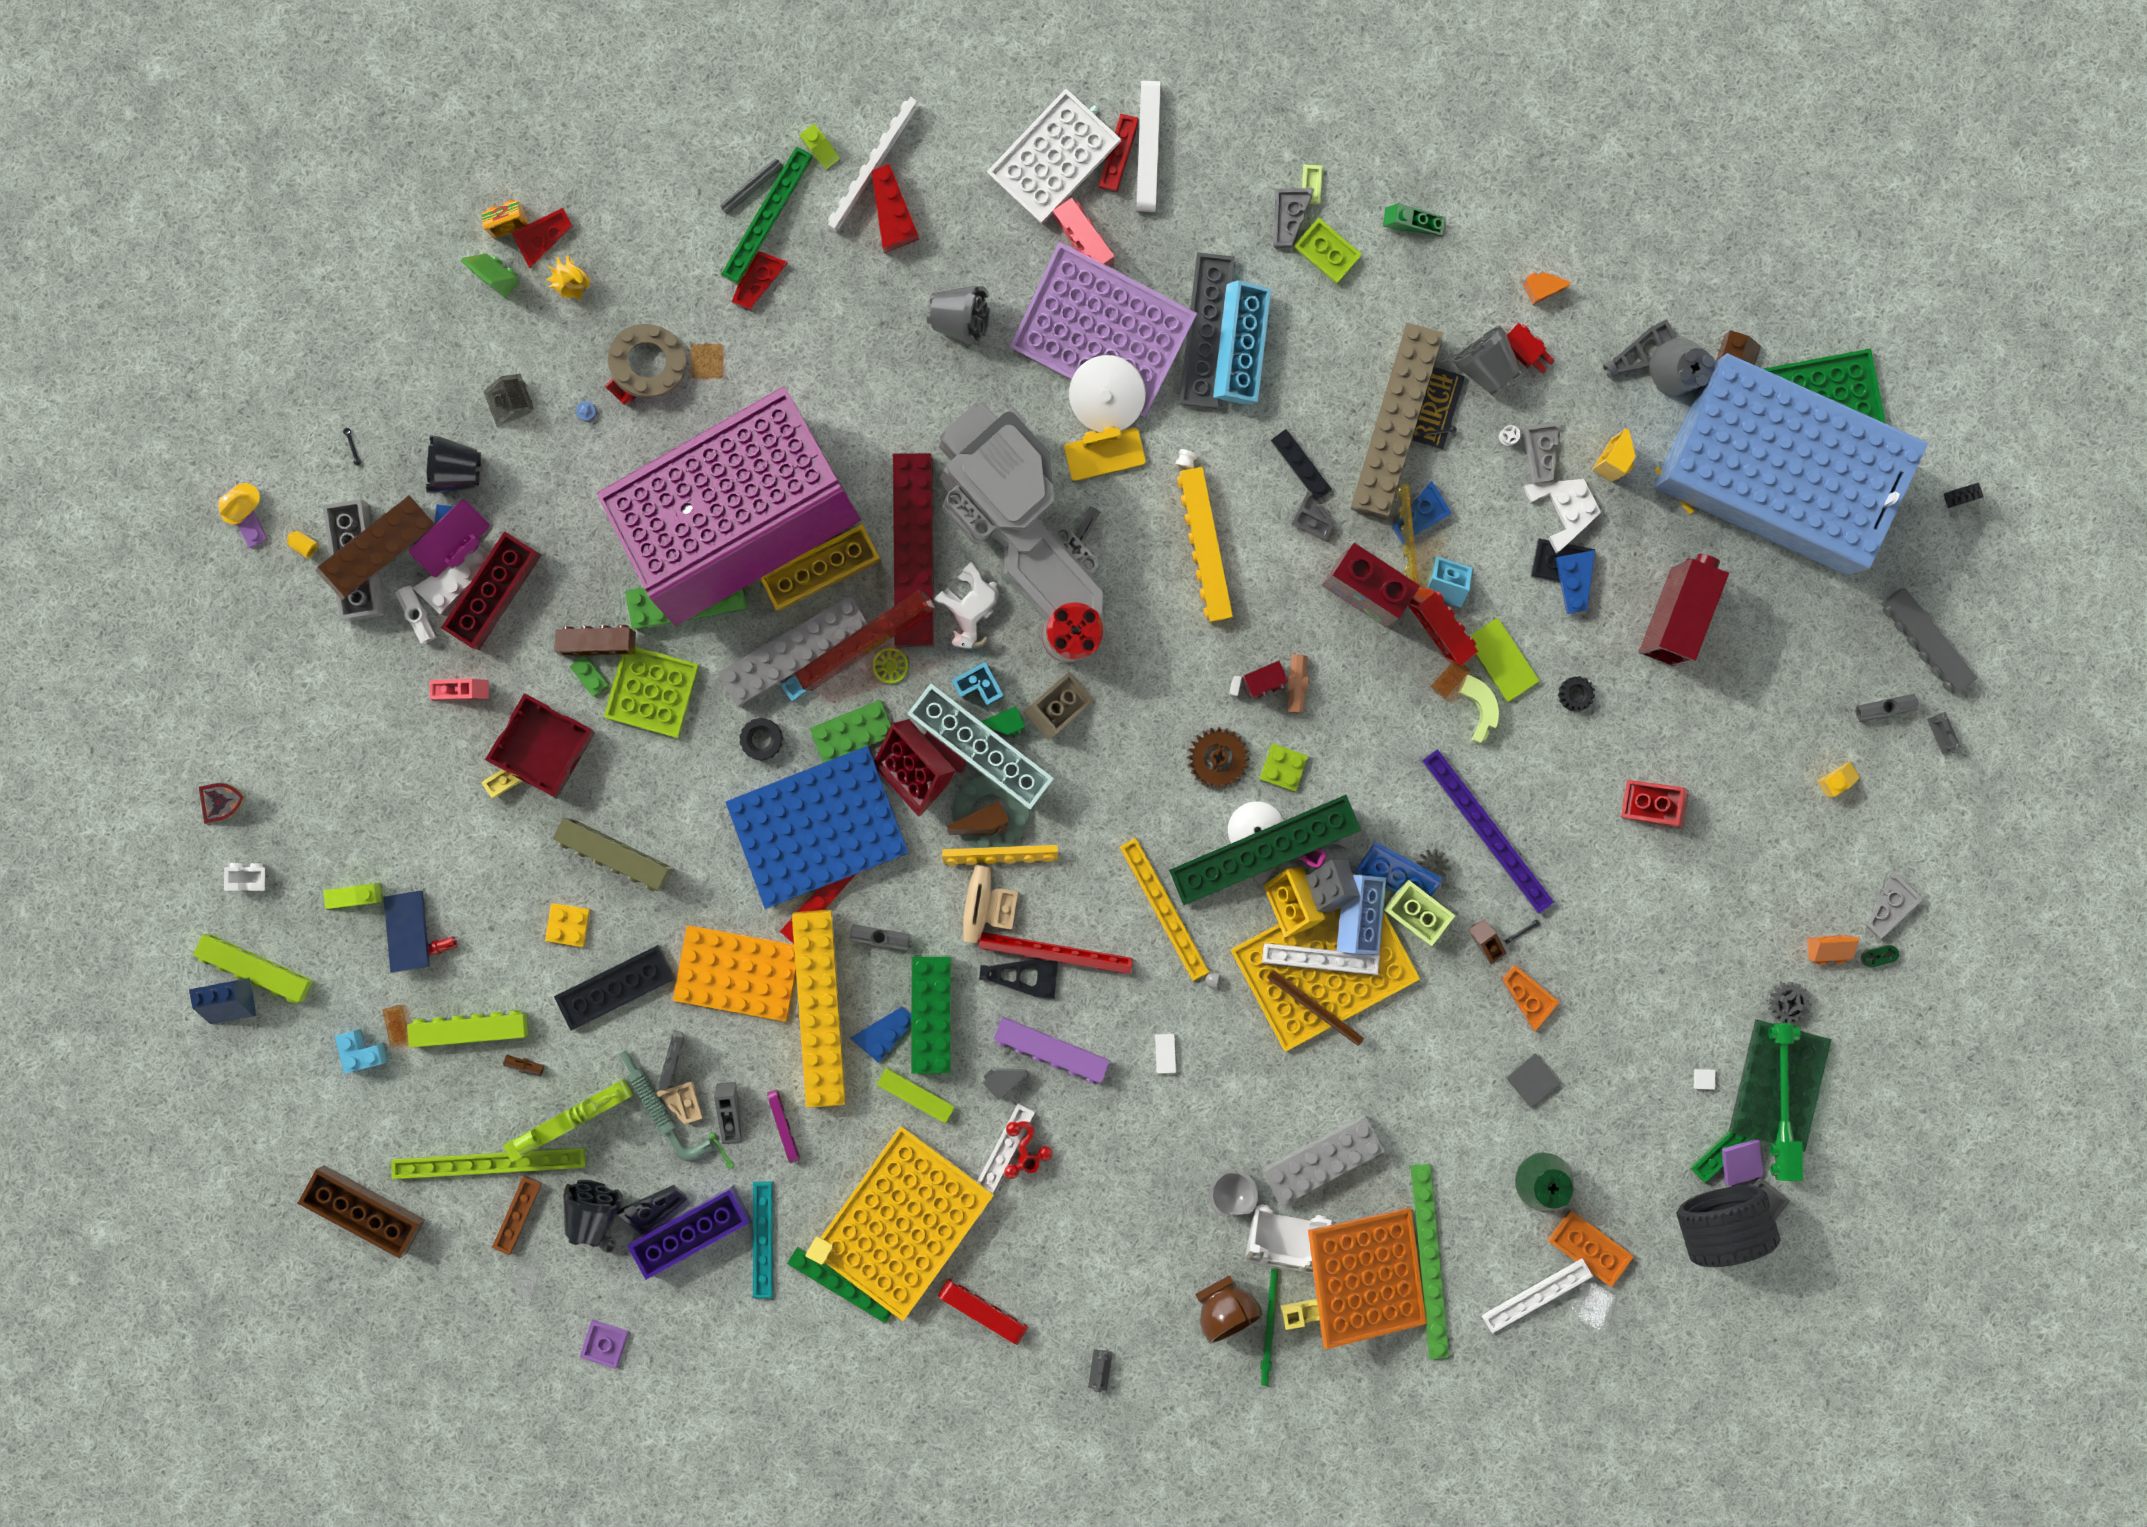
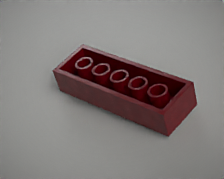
M504 531L441 626V629L472 649L480 650L542 554Z

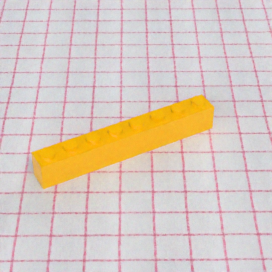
M1203 467L1180 471V477L1176 478L1178 488H1182L1183 495L1180 496L1182 507H1186L1187 514H1184L1186 526L1189 525L1191 533H1188L1189 543L1194 545L1195 551L1192 552L1193 563L1198 565V570L1195 573L1197 582L1201 581L1202 589H1199L1201 601L1205 600L1206 608H1203L1204 618L1208 619L1209 623L1232 619L1233 615Z

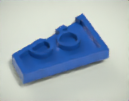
M1432 481L1392 526L1401 543H1404L1451 514L1450 509Z
M1595 550L1556 558L1566 614L1586 611L1588 608Z
M900 1007L850 1037V1039L879 1063L911 1026V1013L904 1007Z

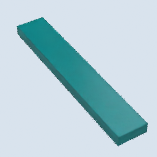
M753 1181V1298H773V1181Z

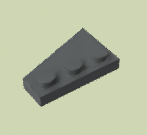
M673 1030L658 1084L661 1090L667 1091V1087L671 1086L674 1075L672 1071L674 1067H677L679 1060L677 1055L679 1049H682L684 1037L680 1031Z

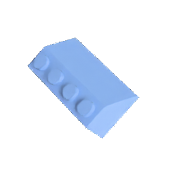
M1353 874L1360 896L1341 907L1337 951L1355 954H1379L1386 878Z

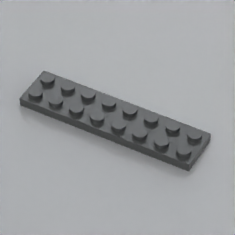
M1197 252L1190 307L1191 310L1197 312V315L1187 333L1179 405L1217 409L1218 399L1213 398L1226 286L1232 283L1234 256Z

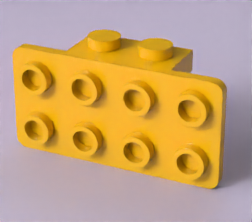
M1110 426L1104 428L1103 432H1086L1085 436H1082V440L1065 444L1064 450L1071 479L1078 481L1144 465L1146 460L1138 429L1134 427L1120 431V428Z

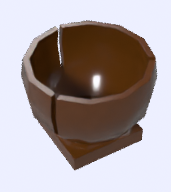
M1230 1275L1195 1294L1198 1301L1202 1303L1200 1326L1209 1344L1219 1342L1255 1323L1263 1315L1261 1307L1253 1295L1238 1288Z

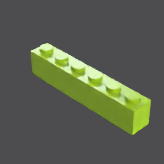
M210 933L202 934L193 953V956L199 958V962L208 965L211 963L216 966L217 970L222 972L229 971L237 979L250 978L251 985L257 988L264 987L269 989L268 992L275 996L282 995L286 997V1001L293 1004L305 1001L314 981Z
M511 1010L506 1015H502V1011L490 1012V1016L476 1013L471 1014V1018H464V1015H454L450 1020H445L444 1016L433 1017V1021L425 1022V1018L413 1019V1023L407 1024L409 1048L529 1036L527 1013H521V1010Z

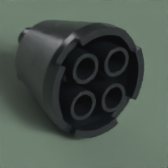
M430 435L426 473L427 483L430 484H426V493L436 494L475 488V485L479 486L480 471H476V469L481 467V452H477V449L455 441Z
M577 1180L576 1184H566L563 1193L564 1232L569 1238L568 1242L573 1245L582 1243L598 1247L621 1208L623 1194L618 1189L611 1190L605 1187L604 1183L593 1180Z

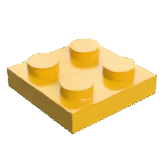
M551 903L545 941L584 947L590 909Z

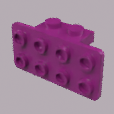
M462 499L425 533L408 552L433 577H438L449 566L452 569L455 566L459 567L465 561L464 557L468 553L472 554L479 548L478 544L480 541L478 538L489 529L490 524L466 500Z

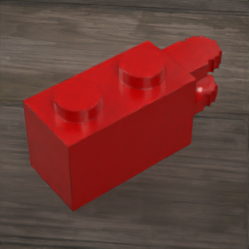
M1518 323L1507 334L1516 359L1527 369L1532 365L1544 374L1547 370L1537 358L1540 356L1549 365L1555 362L1554 358L1545 351L1547 348L1540 338H1535L1526 325Z

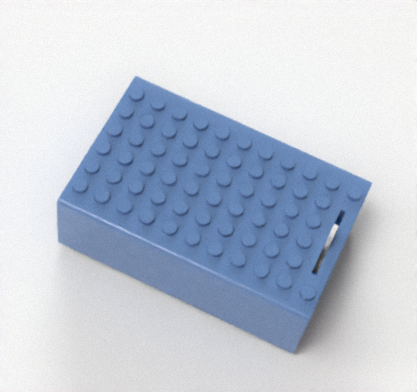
M1727 353L1714 363V372L1708 383L1698 388L1653 488L1838 572L1850 575L1871 567L1928 443Z

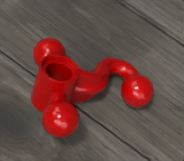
M1028 1121L1009 1122L1006 1126V1133L1011 1137L1018 1136L1023 1128L1027 1130L1026 1135L1019 1143L1020 1155L1018 1157V1164H1009L1004 1169V1174L1008 1179H1015L1022 1170L1030 1174L1035 1173L1039 1168V1161H1049L1053 1156V1151L1049 1146H1042L1035 1155L1027 1151L1026 1146L1034 1136V1127ZM1032 1159L1031 1164L1025 1166L1026 1161Z

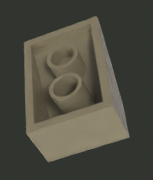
M1068 672L1023 712L1045 738L1050 740L1090 705L1094 699L1075 677Z

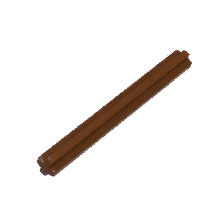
M1274 970L1270 971L1267 978L1355 1045L1359 1046L1363 1042L1364 1038L1277 972Z

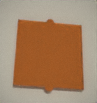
M705 342L704 344L691 345V378H705L708 380L713 377H723L722 344H708Z

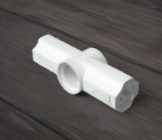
M412 586L403 587L395 592L405 612V618L411 623L420 643H429L437 638L427 613L422 608ZM418 610L420 613L419 617L414 620L413 613Z

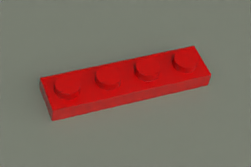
M1120 113L1115 134L1121 139V142L1107 156L1098 185L1100 189L1118 192L1140 121L1138 117Z

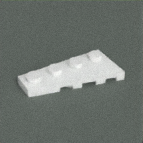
M479 546L474 553H468L464 557L465 561L459 567L455 566L452 569L449 566L438 577L430 576L414 586L413 589L442 615L466 590L489 554Z

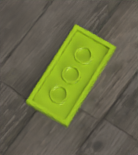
M1498 617L1469 635L1477 644L1475 647L1479 652L1475 654L1506 702H1509L1539 682L1534 671Z

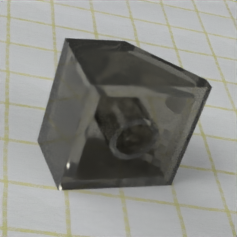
M521 374L501 376L483 391L497 427L524 417L534 410L533 402L529 397Z

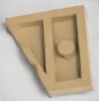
M693 1081L667 1088V1091L660 1090L656 1092L657 1096L667 1103V1107L677 1114L683 1124L704 1118Z

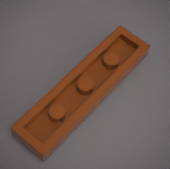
M523 1176L493 1243V1249L507 1255L512 1253L541 1188V1182L528 1176Z

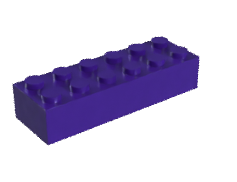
M731 1186L633 1240L627 1247L645 1280L747 1225L751 1221V1217L734 1186Z

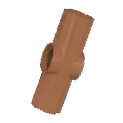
M1291 655L1290 674L1287 678L1289 680L1287 687V712L1304 713L1305 693H1307L1308 676H1306L1308 656Z

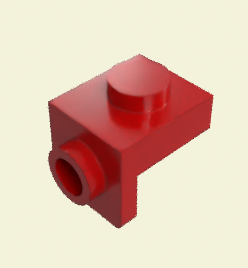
M613 378L604 386L623 405L626 403L630 404L636 398L622 390Z

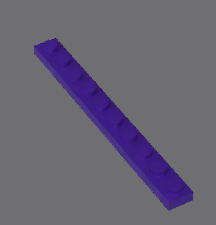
M1436 749L1425 757L1422 763L1534 910L1540 914L1553 904L1552 898L1439 750Z

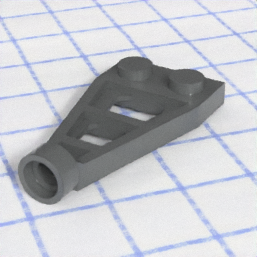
M1666 319L1650 327L1616 358L1603 364L1604 371L1608 369L1610 372L1606 374L1608 378L1619 373L1649 367L1651 357L1645 355L1642 346L1650 339L1654 340L1658 347L1673 338H1677L1668 320ZM1633 350H1636L1641 361L1630 365L1625 357Z

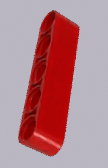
M947 1279L938 1294L941 1300L1013 1344L1019 1345L1028 1330L1026 1324L1022 1325L1017 1322L1018 1319L1009 1314L1002 1313L1000 1308L993 1304L989 1305L984 1302L985 1299L976 1294L969 1293L967 1288L951 1282L952 1279Z

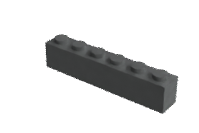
M1906 588L1897 590L1881 603L1884 607L1882 609L1884 614L1892 617L1896 622L1894 624L1896 629L1905 633L1908 637L1906 640L1909 645L1917 648L1920 652L1918 655L1921 660L1929 663L1932 667L1931 672L1936 677L1941 678L1944 682L1943 687L1948 692L1960 693L1977 679V676Z

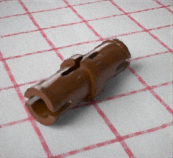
M509 1054L506 1055L503 1062L504 1067L519 1070L520 1073H531L539 1077L542 1076L544 1064L528 1061V1058L521 1059Z

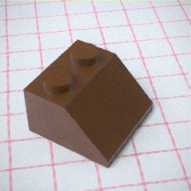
M1730 330L1723 336L1716 361L1728 353L1755 365L1761 345L1748 335Z

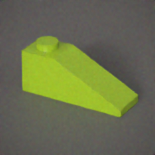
M381 883L323 890L325 909L383 902Z

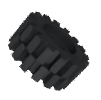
M1980 483L1971 484L1943 494L1948 508L1984 497Z
M1581 676L1568 678L1562 682L1561 687L1558 689L1559 701L1563 704L1564 708L1570 711L1584 710L1593 703V698H1595L1593 691H1595V688H1592L1591 685L1593 684L1588 682L1587 678H1582ZM1574 686L1580 687L1583 691V697L1580 701H1574L1570 698L1569 692Z

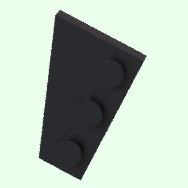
M672 1185L619 1209L617 1214L639 1234L644 1235L687 1201V1197L679 1188Z

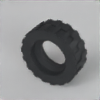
M766 718L752 719L750 722H747L739 736L743 752L755 760L773 758L779 753L783 745L782 731L779 726ZM765 730L770 734L771 742L766 748L759 749L754 746L752 736L756 731Z

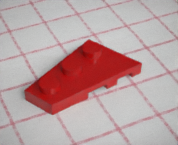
M561 208L511 233L528 267L531 268L573 226L564 208Z

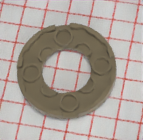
M638 324L626 328L615 337L609 348L608 365L613 380L622 390L635 397L651 399V397L667 395L680 384L685 374L686 355L682 344L670 331L653 324ZM651 344L659 347L666 357L664 370L654 377H642L633 372L628 364V356L635 346Z

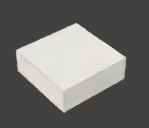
M1240 676L1232 678L1229 692L1231 696H1238L1241 682Z
M1694 1069V1088L1715 1090V1070Z

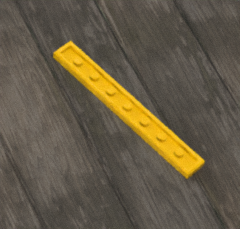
M1134 838L1121 845L1119 848L1192 981L1210 973L1137 839Z

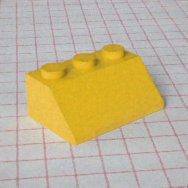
M1625 428L1611 438L1592 471L1610 482L1616 479L1619 480L1626 473L1629 474L1635 465L1633 461L1636 455L1629 429Z
M1303 867L1288 868L1263 885L1284 937H1289L1312 928L1325 920L1323 912L1317 911Z

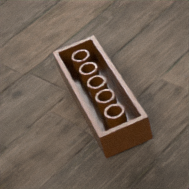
M408 495L321 563L315 571L343 601L415 544L435 523Z
M325 1165L315 1170L297 1203L399 1259L408 1253L425 1219Z

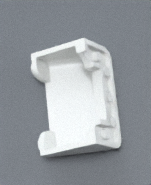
M1267 1205L1255 1206L1245 1260L1252 1263L1313 1274L1308 1230L1331 1225L1332 1220H1328L1325 1216L1316 1215L1310 1221L1273 1214V1210Z

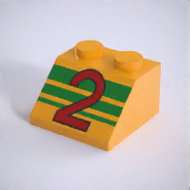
M509 200L500 207H490L486 212L482 213L483 228L493 239L510 234L529 224L523 206L518 200Z

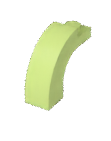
M1466 675L1457 694L1471 699L1478 706L1480 719L1471 741L1482 743L1488 737L1489 730L1487 728L1494 729L1497 727L1499 719L1498 703L1493 692L1485 683L1470 675Z

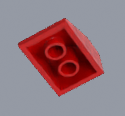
M1627 780L1621 818L1683 828L1689 790L1685 787Z

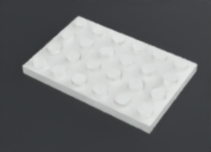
M1065 89L987 171V174L1038 222L1043 224L1053 214V210L1059 207L1121 142V139L1071 92Z

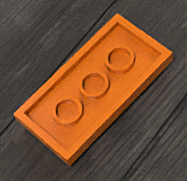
M1570 1209L1547 1240L1574 1261L1583 1259L1590 1272L1611 1288L1634 1257Z

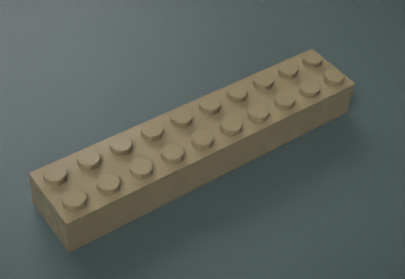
M1406 322L1353 497L1352 510L1388 520L1444 332Z

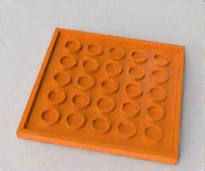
M1411 1208L1398 1209L1308 1230L1323 1348L1330 1349L1426 1324Z

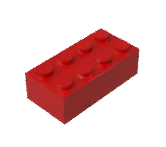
M1421 587L1410 601L1408 607L1444 657L1459 666L1463 665L1479 652L1475 647L1477 645L1475 640L1471 636L1466 635L1464 632L1466 628L1460 621H1456L1454 611L1449 606L1446 607L1443 602L1445 599L1439 591Z

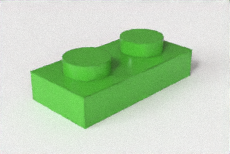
M582 656L569 666L592 697L608 686V683L587 656Z

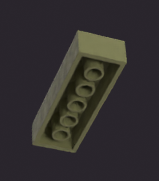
M563 818L553 837L554 840L558 841V846L565 849H574V853L581 857L593 858V863L600 866L607 865L610 867L609 870L611 872L627 875L626 879L634 883L642 882L644 883V888L653 892L665 889L674 870L673 867L573 818Z

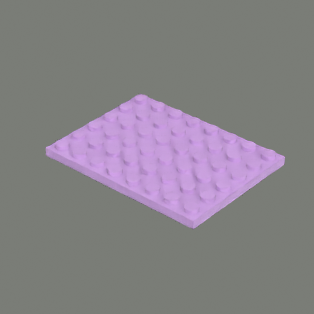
M1058 242L1010 347L1070 379L1073 378L1081 365L1094 357L1114 355L1126 359L1137 368L1144 380L1146 400L1140 415L1146 417L1197 312L1062 242Z

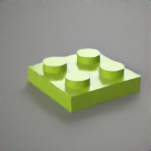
M1271 743L1259 779L1296 792L1308 755Z

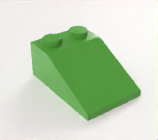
M484 253L464 257L460 260L476 276L505 299L520 282L516 278L518 274L510 267L507 269L502 267L501 264L503 262L495 255L490 257Z

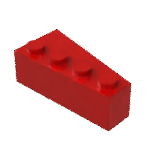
M890 164L872 170L881 242L885 254L918 241L919 236Z

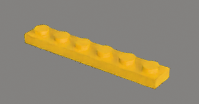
M1058 845L942 849L943 864L949 866H956L958 864L976 865L977 863L995 864L996 862L1012 864L1021 861L1026 863H1033L1034 861L1052 862L1058 860Z

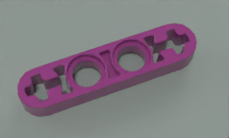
M777 1089L767 1092L769 1104L787 1159L790 1164L800 1161L794 1138L791 1137L789 1132L791 1128L788 1119H785L783 1113L785 1110L779 1091Z

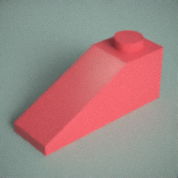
M430 680V699H489V680Z

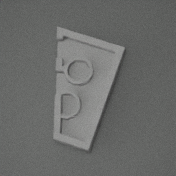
M1894 871L1865 926L1879 939H1882L1923 898Z

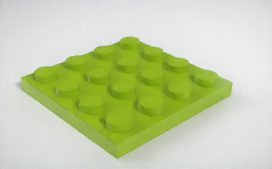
M635 647V655H621L604 718L679 738L699 664Z

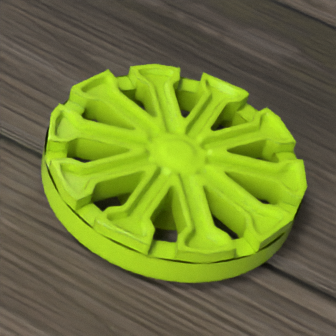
M885 648L876 654L872 667L875 676L880 681L894 684L906 676L909 665L906 656L900 650ZM892 651L896 652L894 658H892ZM884 652H888V658L883 655ZM899 655L903 657L901 660L896 661ZM878 657H881L884 662L878 661ZM901 663H905V667H901L898 665ZM876 665L883 666L882 668L876 669ZM897 669L904 671V673L900 675ZM885 671L881 677L878 675L879 672ZM888 673L890 677L889 681L885 679ZM893 673L896 674L898 679H893Z

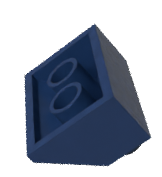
M250 978L189 989L192 1009L209 1024L257 1016Z

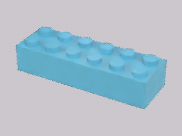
M1239 280L1227 284L1213 398L1243 405L1258 402L1271 288Z

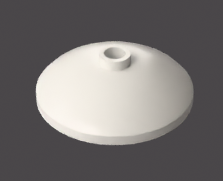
M1246 803L1240 806L1230 818L1228 824L1229 840L1233 843L1254 834L1255 827H1260L1261 830H1264L1284 820L1281 814L1267 803Z

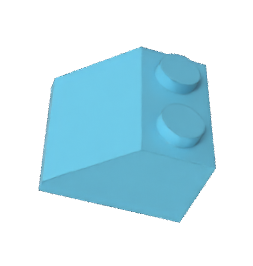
M1436 556L1426 588L1439 591L1445 599L1443 602L1452 606L1462 607L1470 589L1472 567Z

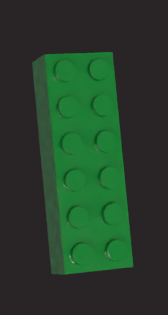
M911 955V1074L950 1073V955Z

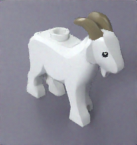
M970 562L958 576V579L969 582L973 591L969 592L963 600H960L947 587L944 592L941 591L934 598V601L945 605L953 612L963 631L962 634L955 630L953 631L955 637L952 640V645L965 649H981L986 646L988 637L986 636L981 642H977V623L983 617L987 619L994 612L992 608L996 605L999 596L996 588L998 584L997 582H990L989 584L984 582L979 570Z

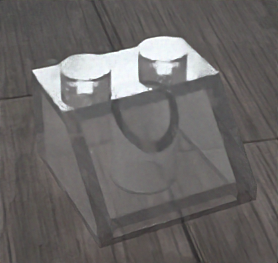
M1588 1279L1587 1283L1584 1282L1581 1286L1579 1301L1576 1300L1573 1304V1315L1595 1329L1604 1332L1619 1296L1610 1288Z

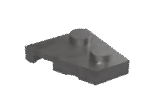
M1307 491L1291 525L1326 541L1334 522L1325 513L1323 507L1318 504L1312 496L1313 494Z

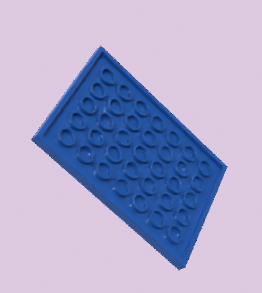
M869 746L725 801L765 909L909 854Z

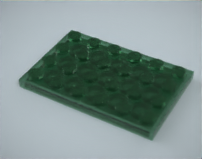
M1755 1019L1729 1132L1775 1144L1781 1121L1780 1043H1774V1039L1769 1038V1028L1774 1027L1773 1023ZM1800 1031L1799 1041H1794V1044H1788L1789 1121L1791 1123L1793 1139L1802 1142V1149L1805 1152L1832 1039Z

